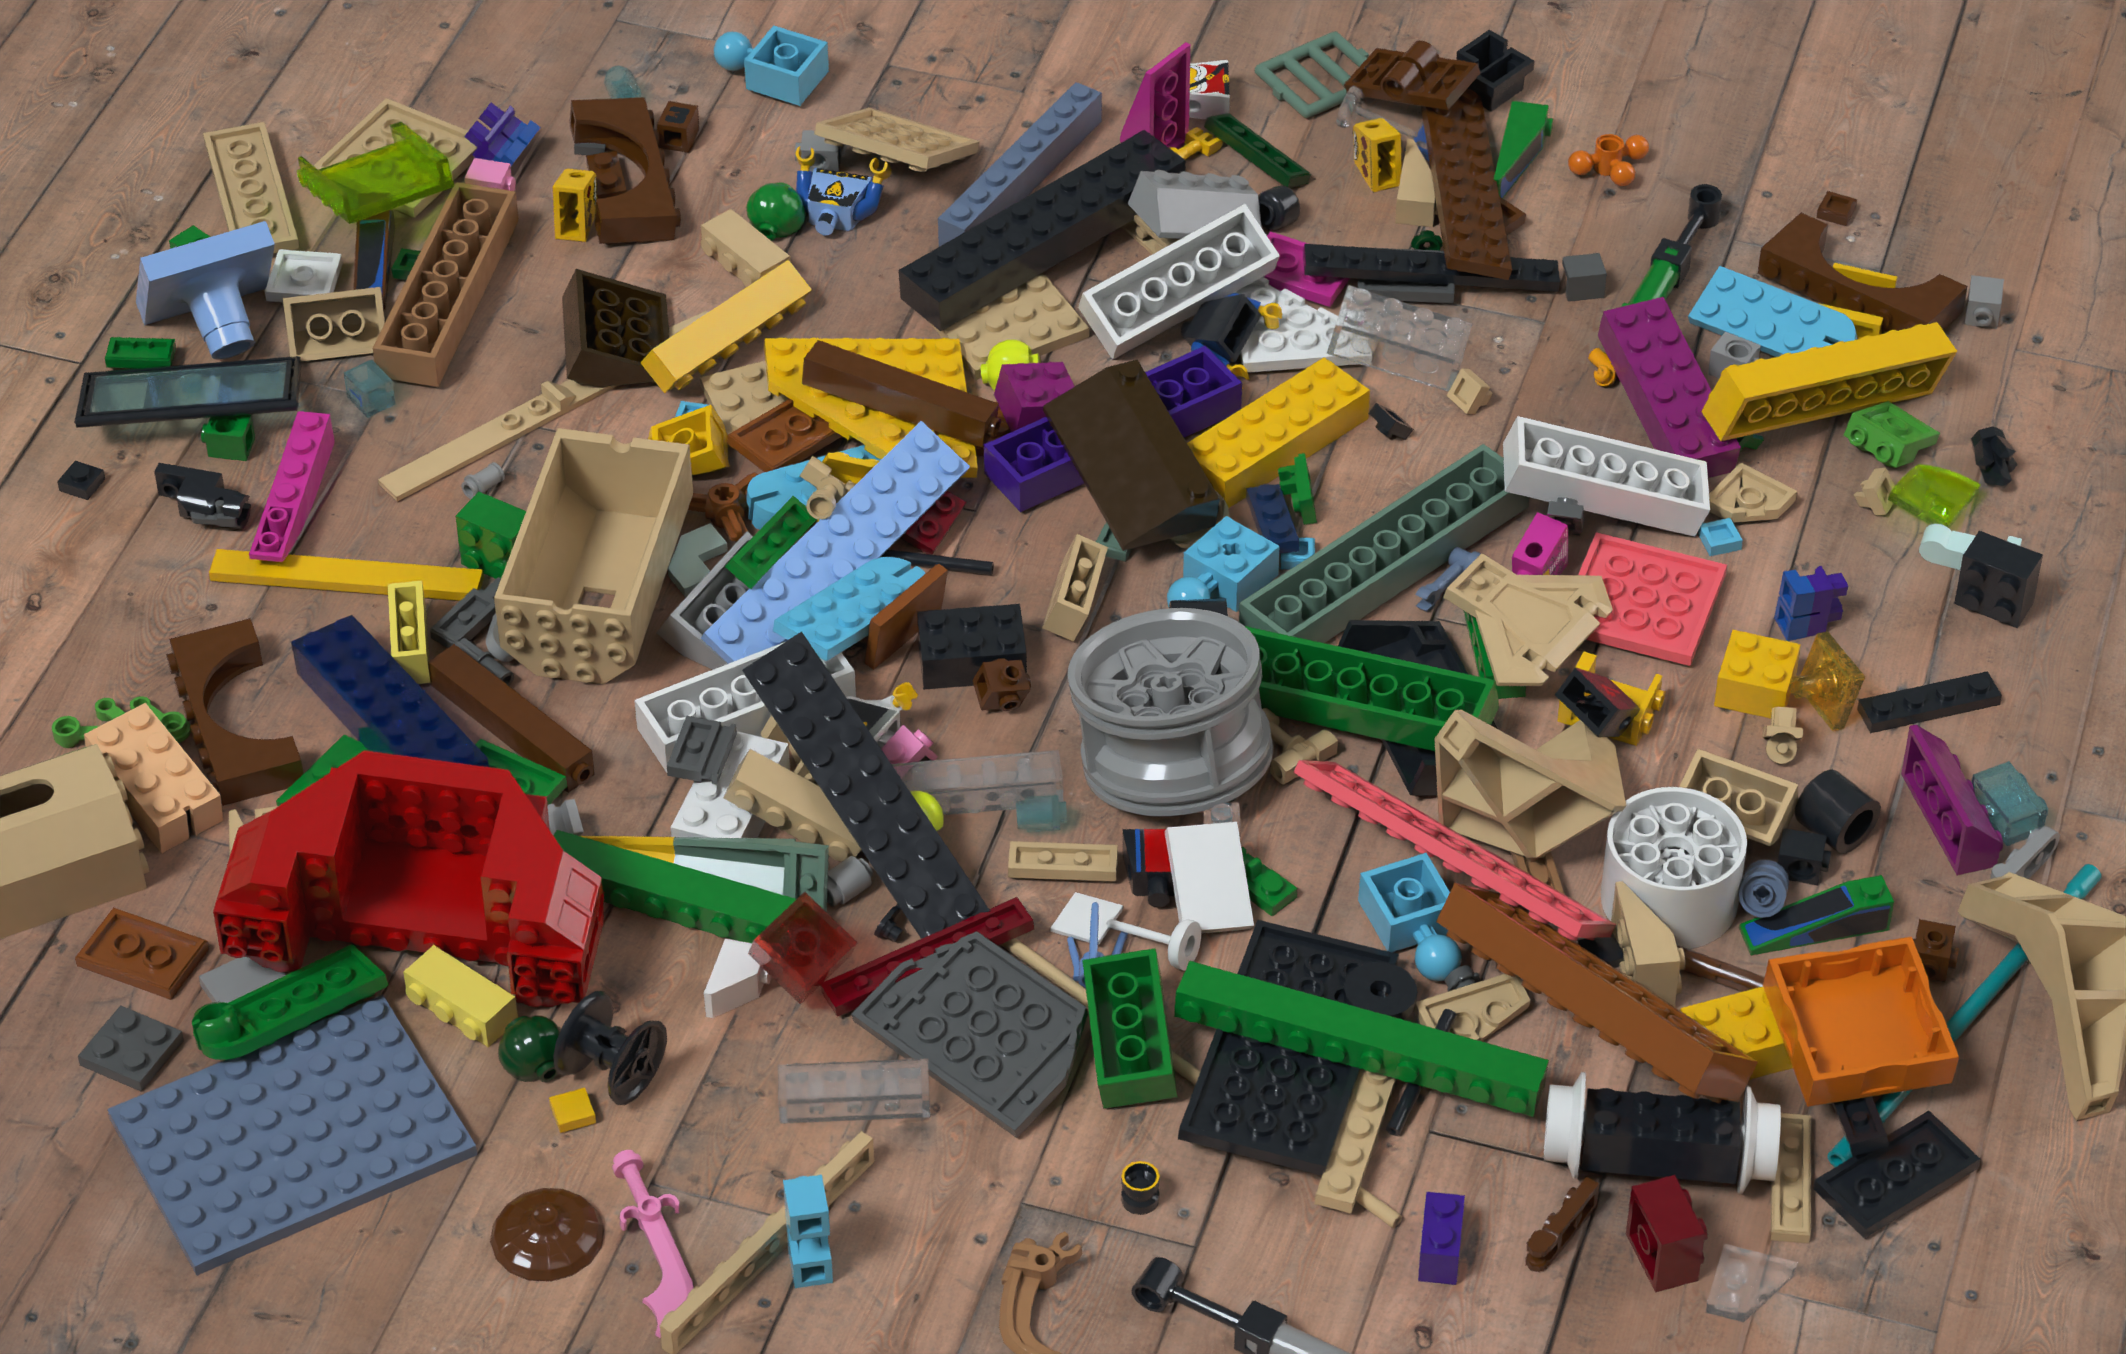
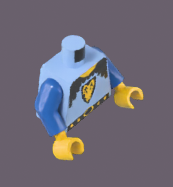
M800 146L796 149V158L801 166L800 171H797L796 192L802 199L805 212L808 213L809 223L815 225L818 233L830 235L834 229L853 230L859 221L876 212L884 185H881L882 180L889 178L892 172L888 162H885L882 170L877 171L879 160L877 158L871 160L869 167L874 174L872 181V177L815 167L813 172H811L810 167L816 161L814 149L811 147V155L807 159L801 158Z

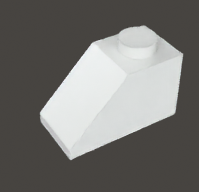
M731 939L724 940L704 991L706 1017L715 1018L759 998L764 983L769 984L773 974V963L768 961L767 946Z

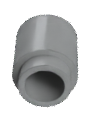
M850 856L828 871V904L831 906H835L838 903L843 905L872 885L870 877L873 876V872L864 859Z

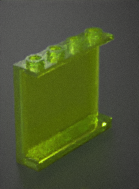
M402 121L390 125L394 143L318 170L302 156L298 157L300 169L297 170V176L302 187L308 188L314 197L322 200L323 204L326 207L329 206L336 216L342 217L349 224L454 187L448 158Z

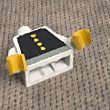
M906 682L896 687L893 695L882 700H864L854 696L846 698L879 747L882 748L900 729V710H909L912 706L911 700L916 699L918 694L913 686Z

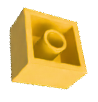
M1732 630L1717 679L1714 706L1771 719L1772 708L1787 707L1797 673L1801 644Z

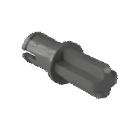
M466 638L455 643L456 646L508 686L511 685L514 673L494 660V656L490 652H484Z

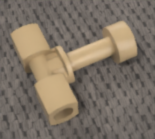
M812 456L800 477L817 488L807 501L808 513L815 519L823 520L832 514L836 507V502L840 501L856 484L850 480L847 484L843 483L830 474L831 467Z
M1263 708L1269 720L1271 737L1283 748L1282 754L1271 760L1270 773L1279 783L1286 784L1298 777L1293 772L1299 760L1325 761L1337 754L1338 740L1328 730L1324 729L1307 740L1300 735L1291 737L1278 726L1279 717L1270 709Z

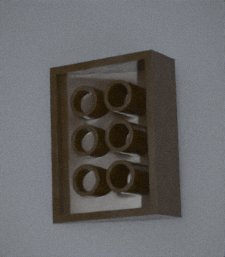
M575 269L562 296L567 379L579 384H588L595 387L655 382L641 362L653 348L670 338L666 294Z

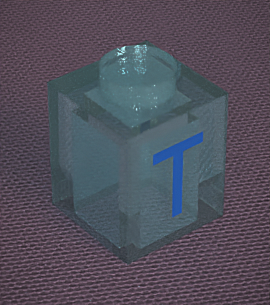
M372 359L344 372L347 397L367 418L396 405L392 380Z

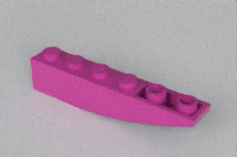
M297 412L249 552L250 559L283 562L294 546L312 509L335 443L330 414Z

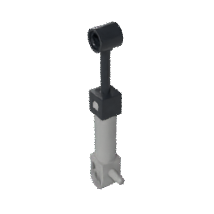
M1155 1257L1150 1261L1131 1290L1135 1300L1147 1310L1161 1312L1168 1303L1176 1301L1234 1328V1349L1243 1354H1350L1288 1325L1287 1315L1255 1300L1251 1302L1244 1314L1240 1315L1180 1287L1184 1282L1182 1271L1176 1264L1162 1257Z

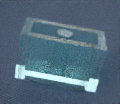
M2009 761L1973 774L1971 782L1974 787L1975 796L1980 805L1983 804L1986 807L1991 825L1994 830L2000 832L2006 846L2028 839L2034 829L2040 830L2045 826L2048 815L2046 802L2042 797L2037 796L2028 785L2025 776L2022 773H2018Z

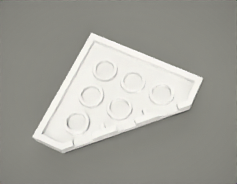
M1262 277L1234 292L1245 294L1246 297L1261 302L1260 305L1263 307L1270 303H1276L1282 309V319H1279V327L1277 329L1267 328L1264 324V318L1261 316L1240 353L1241 364L1247 369V372L1307 368L1323 357L1336 366L1372 363L1373 352L1367 331L1358 326L1352 329L1342 323L1341 317L1321 307L1316 310L1306 305L1304 298L1285 288L1280 291L1270 286L1268 279Z

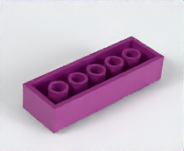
M1664 297L1603 311L1598 337L1654 449L1707 462L1708 478L1733 471L1736 467L1741 447L1736 438L1720 441L1701 412L1712 390Z

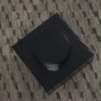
M1378 403L1368 413L1378 422L1375 427L1389 438L1394 434L1406 440L1414 430L1397 413Z
M74 461L57 481L58 488L61 492L89 500L104 482L105 474L103 469Z

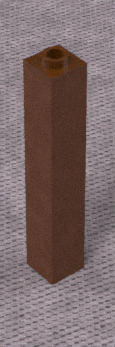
M820 340L814 344L804 357L802 384L914 424L922 421L931 430L981 448L984 447V444H986L990 437H995L999 431L1001 419L997 418L999 404Z
M453 644L428 661L430 682L433 688L520 756L565 775L567 787L564 790L569 793L595 775L593 753L590 748L458 646Z

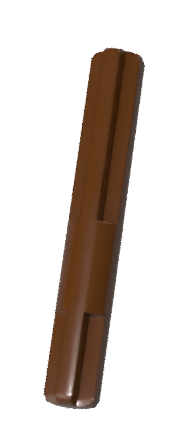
M1682 947L1685 955L1684 971L1741 992L1763 986L1764 976Z

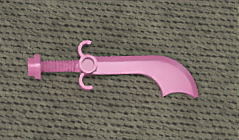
M624 1150L613 1158L612 1169L616 1177L626 1179L638 1207L628 1206L621 1211L620 1227L625 1231L627 1229L626 1219L636 1218L639 1227L645 1232L661 1268L663 1276L659 1287L651 1295L643 1298V1303L652 1310L657 1320L655 1336L661 1338L660 1324L668 1312L675 1311L687 1299L689 1293L694 1288L688 1270L661 1213L662 1207L671 1206L674 1208L675 1213L679 1214V1201L671 1194H664L659 1198L649 1196L639 1174V1171L643 1168V1161L640 1155L634 1153L633 1150Z

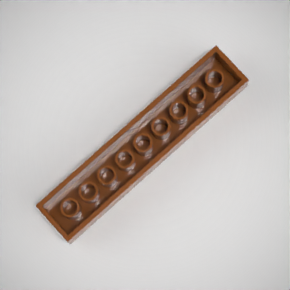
M1454 883L1436 920L1437 923L1448 929L1446 934L1448 937L1462 944L1469 943L1473 946L1472 953L1489 961L1493 959L1498 963L1496 968L1511 977H1520L1523 979L1521 983L1523 987L1537 994L1544 993L1548 996L1547 1002L1550 1005L1563 1011H1571L1574 1013L1572 1018L1574 1021L1588 1028L1595 1027L1600 1031L1598 1036L1601 1039L1616 1046L1622 1045L1626 1048L1625 1054L1640 1063H1649L1653 1066L1652 1073L1668 1081L1673 1079L1680 1084L1678 1090L1687 1096L1699 1099L1700 1095L1716 1103H1721L1722 1099L1739 1101L1758 1061L1571 939L1560 935L1557 930L1548 924L1531 918L1528 915L1529 912L1520 906L1516 907L1505 903L1499 898L1500 893Z

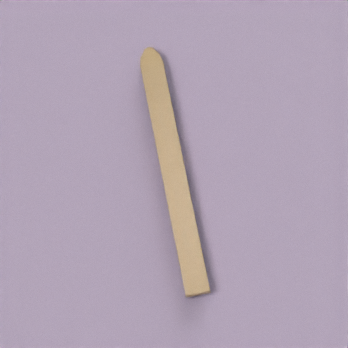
M704 311L669 327L670 337L708 313V311ZM568 380L558 385L546 381L541 384V395L378 479V483L398 502L619 385L595 387L588 384H579L573 380Z

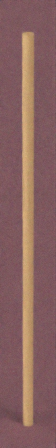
M1014 938L1001 944L1006 950L1088 1008L1086 988L1018 939ZM1172 1051L1174 1071L1196 1085L1200 1070ZM1360 1186L1356 1202L1392 1228L1398 1226L1402 1216Z

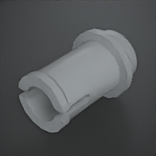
M492 462L475 475H467L461 487L464 494L469 499H472L478 491L485 494V491L505 479V474L497 463Z

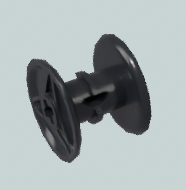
M595 991L579 1002L563 1024L556 1041L553 1056L554 1066L561 1075H574L586 1068L594 1060L597 1068L601 1070L610 1069L607 1083L609 1097L616 1105H627L648 1087L658 1071L666 1049L667 1030L661 1021H647L638 1026L629 1036L625 1035L626 1030L620 1026L611 1027L614 1015L612 999L605 991Z

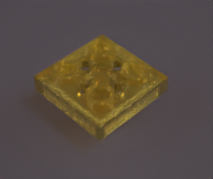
M1822 632L1816 634L1801 675L1791 678L1790 691L1792 694H1795L1794 697L1797 699L1806 697L1832 731L1842 730L1846 726L1865 676L1829 632Z

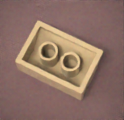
M381 287L283 298L290 357L300 356L301 362L373 354L372 348L385 324Z
M1697 749L1679 786L1709 794L1726 804L1740 819L1746 832V838L1768 846H1772L1782 837L1783 829L1788 828L1798 802V784Z

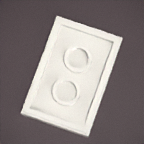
M1237 822L1167 827L1165 837L1179 922L1186 919L1198 922L1201 927V934L1252 929L1254 921Z

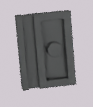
M686 716L667 764V776L702 782L703 779L712 780V784L717 785L737 735L736 724H731L730 727L722 726L720 721Z

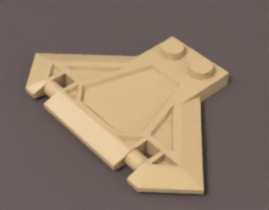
M1483 553L1447 587L1443 597L1476 618L1497 686H1542L1548 680V676L1542 670L1547 669L1555 672L1599 626L1600 622L1594 616L1607 618L1613 610L1602 576L1516 575Z

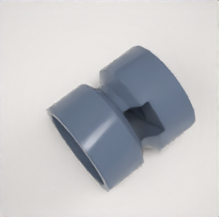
M1758 860L1750 864L1744 871L1738 892L1739 901L1744 910L1760 918L1770 917L1778 913L1784 906L1789 887V879L1785 869L1777 862L1771 860Z

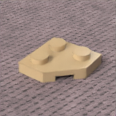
M1740 463L1709 493V512L1722 519L1731 518L1733 523L1778 519L1796 501L1797 491Z

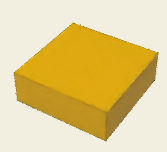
M585 1087L549 1097L550 1108L560 1133L596 1123V1116Z

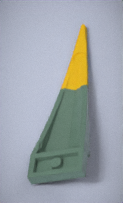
M581 836L822 906L823 918L827 913L829 845L796 842V839Z

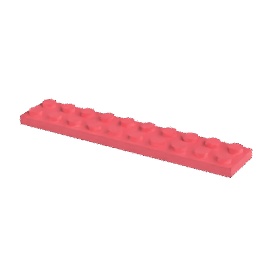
M1310 760L1298 761L1293 773L1305 779L1303 784L1308 788L1318 792L1326 791L1332 795L1331 801L1345 808L1353 807L1360 811L1358 816L1361 819L1372 824L1381 823L1387 827L1386 832L1392 837L1403 841L1408 839L1415 843L1414 849L1422 854L1427 853L1430 857L1435 855L1444 860L1442 865L1445 868L1456 873L1465 872L1472 876L1471 882L1486 890H1491V888L1501 893L1499 898L1512 906L1519 907L1521 905L1530 910L1528 915L1545 924L1550 922L1559 927L1557 932L1560 935L1577 941L1578 938L1594 941L1595 938L1611 937L1616 926L1615 923L1338 763Z

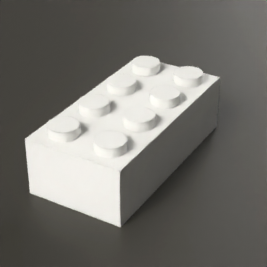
M737 731L718 784H712V780L703 779L702 782L694 781L670 827L671 837L758 838L766 821L744 809L738 808L723 797L738 765L749 749L790 770L788 743Z

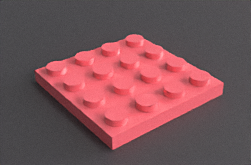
M1596 532L1578 575L1602 576L1613 610L1607 618L1594 616L1600 624L1586 640L1691 666L1726 576L1727 565Z

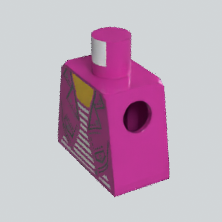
M1537 512L1513 553L1512 572L1516 575H1560L1568 565V525Z

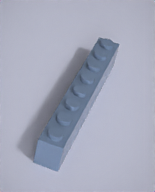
M1075 82L938 218L939 247L1027 197L1102 122V92Z

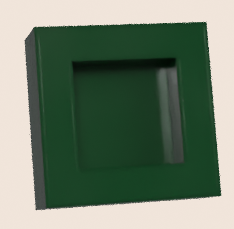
M401 248L391 268L392 278L407 280L421 251Z

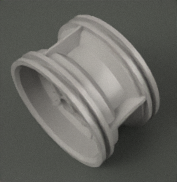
M1168 608L1142 612L1115 621L1095 632L1079 646L1068 667V682L1073 706L1079 714L1083 738L1081 758L1085 779L1097 797L1115 808L1134 814L1147 816L1186 815L1225 804L1248 791L1262 778L1272 760L1273 743L1269 720L1261 707L1259 686L1262 680V666L1258 643L1253 634L1238 621L1220 613L1193 608Z

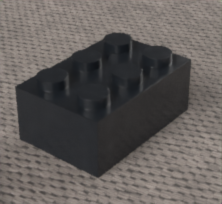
M1020 604L917 611L918 646L923 690L974 686L972 680L982 663L992 662L997 659H1007L1008 661L1022 660L1025 673H1027V653Z

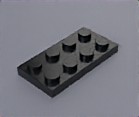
M1929 1110L1887 1135L1889 1147L1855 1155L1815 1179L1813 1190L1864 1239L1979 1168L1980 1158Z

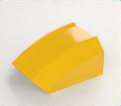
M712 405L651 426L648 436L649 440L689 444L692 475L714 472L730 467L728 462L727 432L723 421Z

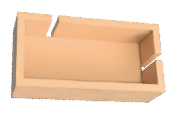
M146 703L84 734L86 747L98 744L103 756L111 757L116 770V776L113 778L115 781L122 780L128 800L124 801V804L128 806L131 816L161 853L190 839L187 813L185 811L190 810L191 827L195 835L223 821L221 795Z

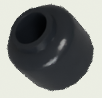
M1283 185L1275 186L1262 191L1258 195L1261 225L1265 229L1278 230L1291 225L1298 219L1300 214L1299 199L1289 187Z

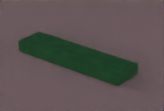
M1226 113L1206 118L1204 127L1283 186L1291 188L1309 183L1310 172L1231 114Z

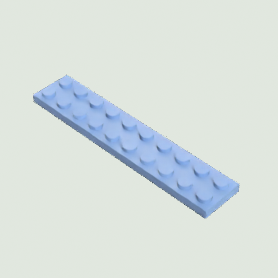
M920 421L836 503L834 511L828 518L820 519L768 570L752 589L749 588L704 632L701 639L728 664L788 641L786 638L773 632L775 619L868 561L880 558L967 472L970 466L929 427Z

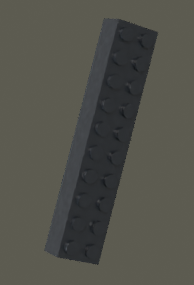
M1142 130L898 270L900 299L938 330L943 331L1134 220V216L1137 213L1128 205L1140 172L1163 170L1168 173L1180 174L1183 171L1186 172V160L1146 130Z

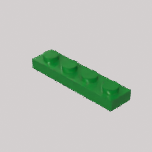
M792 496L725 567L738 580L752 589L768 570L812 527L817 519L808 513L807 507Z

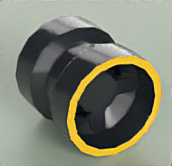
M1144 1161L1130 1163L1123 1169L1121 1176V1201L1127 1211L1143 1215L1154 1211L1158 1206L1160 1175L1154 1165Z

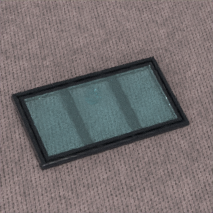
M300 356L87 372L83 376L74 423L76 428L297 411L299 407Z

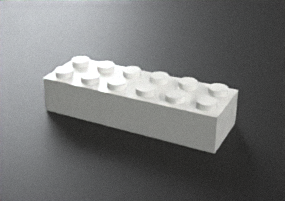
M1246 204L1083 292L1078 308L1113 360L1195 315L1204 302L1224 298L1275 270L1280 255Z
M1517 416L1503 442L1505 492L1547 502H1557L1558 498H1571L1578 501L1577 505H1583L1585 511L1694 537L1710 511L1707 462L1519 416Z
M781 644L635 699L637 729L666 772L668 761L686 716L720 721L722 726L730 727L731 724H736L738 732L762 737L760 733L771 717V714L742 670ZM842 652L827 662L821 659L846 697H856L855 670Z

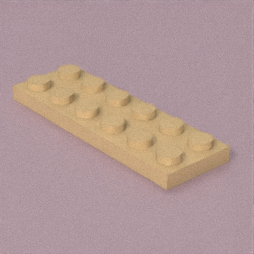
M265 122L203 133L228 231L266 221L275 243L273 253H278L279 249H299L298 237Z

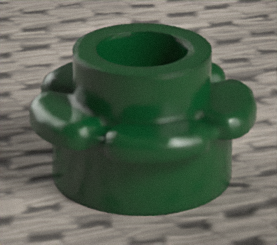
M1430 230L1422 231L1420 235L1414 236L1411 241V247L1415 250L1440 251L1443 245L1441 237L1435 235ZM1426 242L1430 244L1428 247L1424 246Z

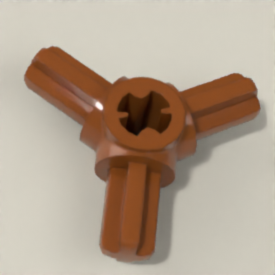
M749 474L736 485L729 483L717 484L709 489L707 494L693 493L688 511L705 512L706 519H711V522L717 527L725 528L730 541L737 542L748 531L742 520L744 518V509L747 507L748 484L752 478L759 474Z

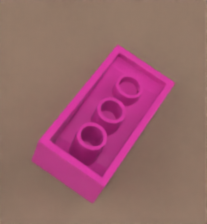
M1185 42L1145 73L1121 131L1120 142L1127 140L1142 130H1146L1167 147L1180 149L1186 145L1185 136L1189 132L1191 44Z

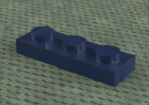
M1262 484L1258 487L1246 488V499L1258 534L1279 545V554L1298 552L1299 538L1280 485Z

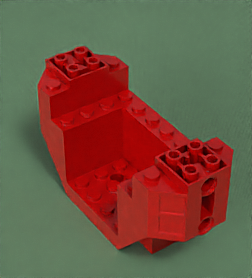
M364 750L338 768L331 767L329 774L272 811L238 828L213 914L221 954H227L234 958L248 957L262 967L271 968L274 971L294 972L300 969L310 937H316L323 941L352 942L359 946L374 945L388 947L396 951L426 952L435 945L450 956L461 957L468 961L483 960L497 962L508 966L511 994H515L517 1003H524L531 1007H554L561 1003H579L586 997L604 924V891H602V877L563 851L549 829L547 797L525 794L509 770Z

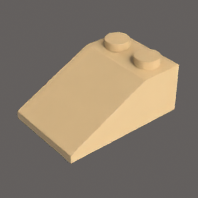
M1623 881L1615 882L1611 922L1616 924L1613 934L1624 953V961L1620 962L1619 965L1620 972L1675 1007L1676 994H1681L1682 980L1679 970L1685 969L1683 948H1677L1673 932Z

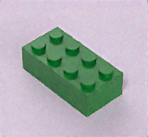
M1156 948L1082 960L1097 1083L1103 1109L1178 1097L1161 971Z

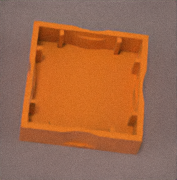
M1912 936L1861 944L1843 951H1818L1769 959L1763 988L1807 1107L1952 1083L1959 1055L1943 1014L1931 996L1928 976Z

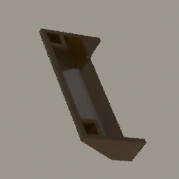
M1138 360L1106 367L1043 405V412L1123 551L1211 528L1216 525L1220 498Z

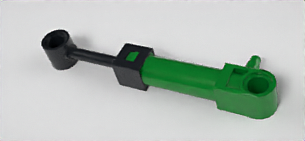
M1701 184L1691 190L1688 212L1689 222L1677 241L1666 238L1661 240L1651 257L1648 272L1629 303H1623L1621 307L1664 297L1666 301L1673 288L1678 289L1690 270L1692 246H1689L1698 229L1712 228L1719 223L1722 192L1717 187Z

